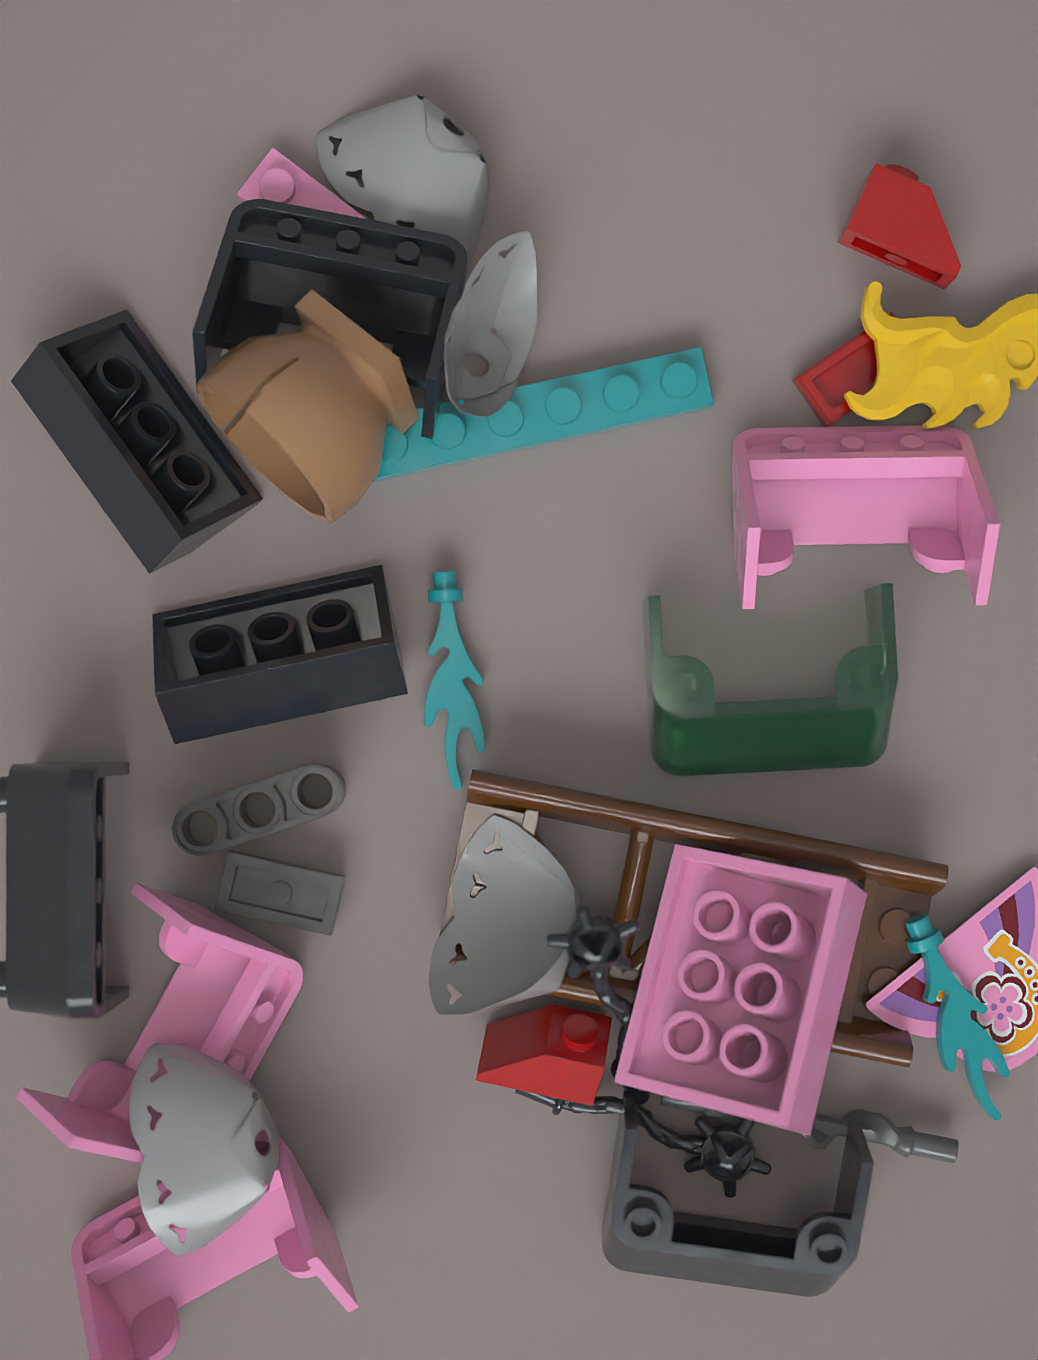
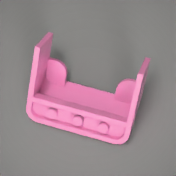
M922 425L784 427L748 429L739 433L734 438L732 457L734 560L742 609H755L757 575L768 576L787 568L793 561L794 545L908 543L913 558L932 572L948 573L953 570H964L974 604L987 605L1000 522L973 443L965 432L950 426L923 429Z
M136 882L130 893L165 919L159 934V945L165 955L173 961L180 963L125 1064L113 1061H100L91 1065L80 1074L67 1098L22 1087L16 1099L68 1148L142 1163L144 1155L131 1132L129 1100L132 1082L147 1050L154 1043L181 1044L239 1070L250 1081L300 991L303 982V969L296 960L282 950L203 906ZM162 1059L158 1060V1071L152 1076L151 1082H155L161 1075L168 1073ZM148 1105L147 1109L152 1115L150 1129L154 1131L158 1120L162 1117V1113L157 1112L151 1105Z
M266 1130L258 1132L255 1137V1148L261 1156H265L268 1152L269 1144ZM280 1136L279 1162L274 1171L270 1190L240 1221L200 1249L181 1257L173 1254L159 1241L150 1229L142 1211L139 1195L94 1219L81 1229L72 1244L71 1258L89 1360H162L174 1348L180 1335V1321L177 1312L179 1307L277 1254L283 1267L296 1278H310L317 1275L348 1313L359 1308L337 1235L292 1151ZM163 1183L157 1185L161 1191L159 1203L163 1204L164 1200L172 1192ZM169 1224L170 1229L179 1234V1240L185 1242L184 1237L187 1229Z

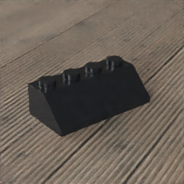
M127 309L41 341L11 380L12 384L149 574L191 553L263 500L262 496Z
M382 565L152 614L155 696L174 745L408 694L400 643Z

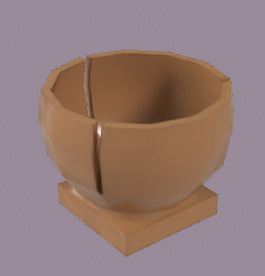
M311 290L295 305L302 323L297 331L247 338L216 359L196 386L200 402L221 430L241 411L222 433L242 456L287 499L313 518L331 524L358 504L380 473L387 425H392L403 434L419 417L399 357L319 294ZM255 398L253 402H251L247 407H245L252 399Z

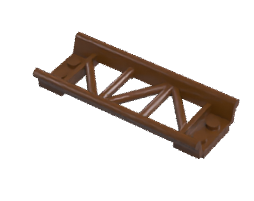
M472 769L440 934L455 918L450 890L462 853L478 828L494 814L517 823L543 846L545 845L536 830L538 816L629 834V845L614 915V921L617 924L631 920L638 921L654 840L859 881L858 887L867 893L830 1052L907 1068L910 1066L913 1056V1044L909 1031H903L884 1022L868 1010L866 1003L920 959L921 953H910L905 940L910 935L905 921L917 914H929L932 896L936 895L946 885L949 871L948 865ZM499 833L494 835V843L484 849L485 854L496 850H503L500 844ZM477 874L473 875L475 887L471 890V898H475L481 890L486 889V885L480 881ZM635 933L624 939L623 954L630 960V967L627 970H622L614 965L608 968L607 976L616 993L626 999L632 1008L651 940L650 936L631 955ZM460 943L455 947L456 956L451 959L450 965H454L461 960H467ZM571 960L569 961L561 986L556 991L547 993V995L605 1006L593 990V979L590 971H583L576 979L569 976L568 969L572 964Z

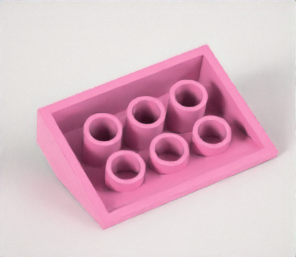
M675 844L614 1082L745 1119L810 1135L867 893L847 878Z

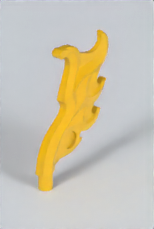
M877 281L871 282L864 288L860 318L864 330L874 340L877 375L872 388L864 395H858L852 391L843 394L848 406L858 416L868 420L881 421L893 418L907 407L919 403L927 405L933 413L922 424L923 429H933L949 423L964 408L974 404L981 411V415L972 423L973 430L992 425L1001 418L1008 407L1011 395L1010 380L1014 381L1015 388L1024 391L1037 378L1038 293L1026 294L1010 300L989 314L975 327L966 328L959 324L955 317L929 316L904 319L891 317L883 311L880 305L883 287L881 283Z

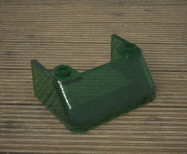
M893 583L878 584L864 590L867 646L857 647L848 651L838 662L835 671L836 697L715 703L714 679L709 668L701 660L686 655L664 656L660 595L647 596L642 601L650 752L655 764L662 771L674 776H699L864 767L875 763L881 758L887 748L898 683Z

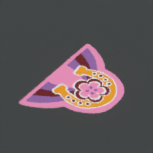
M1032 867L947 936L942 944L936 947L957 981L973 997L987 1006L988 1010L985 1014L971 1010L969 1017L978 1023L992 1038L1003 1055L1009 1070L1021 1066L1038 1053V869ZM922 957L867 1001L866 1007L878 1018L898 1029L926 1038H936L937 1016L944 992L942 990L938 993L937 999L933 1004L923 1000L925 967ZM957 1050L956 1055L964 1060L962 1050ZM987 1058L982 1061L983 1070L996 1072Z

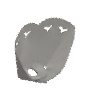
M416 94L340 118L317 133V155L322 170L330 184L341 197L350 204L373 212L376 221L397 225L396 221L398 219L405 222L413 221L415 222L414 229L445 234L455 238L465 248L467 252V265L474 256L485 219L489 193L486 159L480 152L479 141L470 132L428 98ZM443 120L447 121L460 135L450 132L445 127ZM330 136L337 139L342 138L337 156H334V144L330 142ZM362 169L364 188H360L356 178L348 177L346 173Z
M523 230L510 234L498 240L487 249L471 272L462 297L452 312L445 337L446 384L450 401L463 414L490 417L500 411L517 387V378L532 347L538 317L536 251L530 231ZM513 245H515V247L510 250V252L507 254L505 258H503V256L498 255L500 251H507ZM480 275L479 281L473 284L475 279ZM491 328H495L497 330L496 335L490 332ZM476 354L486 360L488 372L485 375L477 377L468 372L465 363L469 355ZM457 398L462 399L464 404H459Z
M494 814L478 828L462 853L450 890L455 918L437 938L432 951L428 981L430 997L439 1016L469 1015L554 992L561 986L570 961L566 949L549 946L546 940L550 933H567L572 923L578 919L577 909L581 907L580 896L564 867L545 846L517 823ZM499 833L500 844L503 850H496L485 854L484 849L494 843V835ZM477 874L480 881L486 885V889L481 890L475 898H471V890L475 887L473 875ZM460 943L467 960H461L454 965H450L451 959L456 956L455 947ZM447 985H451L454 990L463 995L453 1005L449 1004L452 994L449 993Z
M154 1043L147 1050L138 1066L132 1082L129 1100L131 1132L144 1155L137 1183L142 1211L150 1229L164 1246L173 1254L181 1257L208 1245L240 1221L270 1190L274 1171L279 1162V1130L256 1087L239 1070L181 1044ZM162 1059L168 1073L161 1075L155 1082H151L152 1076L158 1071V1060ZM254 1091L259 1095V1099L253 1098ZM148 1105H151L157 1112L162 1113V1117L158 1120L154 1131L150 1129L152 1115L147 1109ZM262 1129L267 1132L269 1144L268 1152L265 1156H261L257 1152L254 1144L256 1135ZM157 1180H161L163 1185L172 1192L164 1200L163 1204L159 1203L161 1191L157 1186ZM169 1224L187 1229L184 1237L185 1242L179 1240V1234L171 1230Z

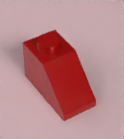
M876 163L865 179L838 243L944 290L957 277L961 264L931 187L918 182V175L908 168L896 164H887L886 167H883Z
M553 1004L487 1024L475 1081L593 1106L605 1069L612 1017Z

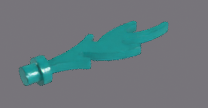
M456 571L433 572V590L428 591V602H440V615L436 634L432 643L427 648V654L433 656L441 647H446L449 650V655L435 672L428 687L424 705V724L427 727L432 726L439 709L444 708L448 711L444 739L446 765L454 789L460 790L462 783L456 764V745L460 729L468 728L470 730L475 749L478 753H483L485 750L481 720L472 696L463 684V679L469 677L477 685H482L484 680L471 662L458 631L452 601L464 599L463 589H457Z
M927 913L914 915L905 921L910 935L905 941L910 953H921L925 967L923 1000L933 1004L937 999L938 993L942 990L944 992L936 1024V1041L942 1067L949 1072L955 1071L956 1052L961 1049L966 1076L975 1098L990 1118L999 1120L1001 1113L992 1103L984 1083L982 1061L987 1058L997 1074L1003 1077H1008L1010 1071L1003 1055L992 1038L978 1023L969 1017L971 1010L985 1014L988 1008L973 997L957 981L936 948L944 942L940 928L932 927Z

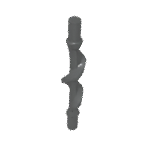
M661 1095L660 1105L703 1113L708 1118L721 1117L728 1125L738 1126L743 1119L742 1117ZM862 1109L852 1111L843 1119L815 1114L811 1134H802L813 1148L826 1149L836 1136L846 1137L849 1122L861 1124L866 1141L889 1146L893 1151L906 1158L910 1155L950 1163H955L959 1147L958 1139L917 1132L913 1130L912 1126L897 1127L883 1114Z

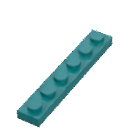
M698 347L516 387L503 408L490 417L463 414L452 402L442 403L433 439L421 437L423 408L416 409L419 418L403 434L392 425H387L380 473L373 482L712 408L714 402L702 348ZM462 399L457 400L459 404H464Z

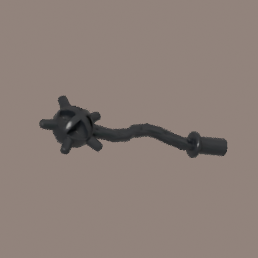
M581 906L577 909L578 919L572 923L567 933H550L546 941L549 946L566 949L572 961L568 969L570 977L576 979L583 971H590L594 992L601 1003L610 1008L622 1025L617 1039L618 1049L616 1050V1058L611 1064V1073L615 1078L633 1008L612 987L607 979L608 968L615 965L622 970H627L630 967V960L623 954L624 939L638 932L640 924L637 920L617 924L606 915L592 916L588 907ZM622 1085L624 1091L635 1092L636 1103L643 1105L649 1100L650 1092Z
M515 1090L516 1094L552 1107V1113L555 1116L559 1115L562 1109L576 1114L583 1112L590 1114H620L622 1099L615 1096H596L593 1106ZM636 1103L637 1124L643 1127L651 1138L668 1148L697 1154L698 1156L684 1162L685 1171L691 1173L705 1169L711 1177L723 1182L726 1197L733 1198L736 1196V1180L742 1179L750 1171L763 1175L770 1174L771 1165L755 1157L756 1150L749 1136L756 1121L743 1118L738 1126L723 1124L714 1127L705 1117L699 1116L695 1120V1125L704 1137L683 1135L658 1122L653 1117L651 1111Z

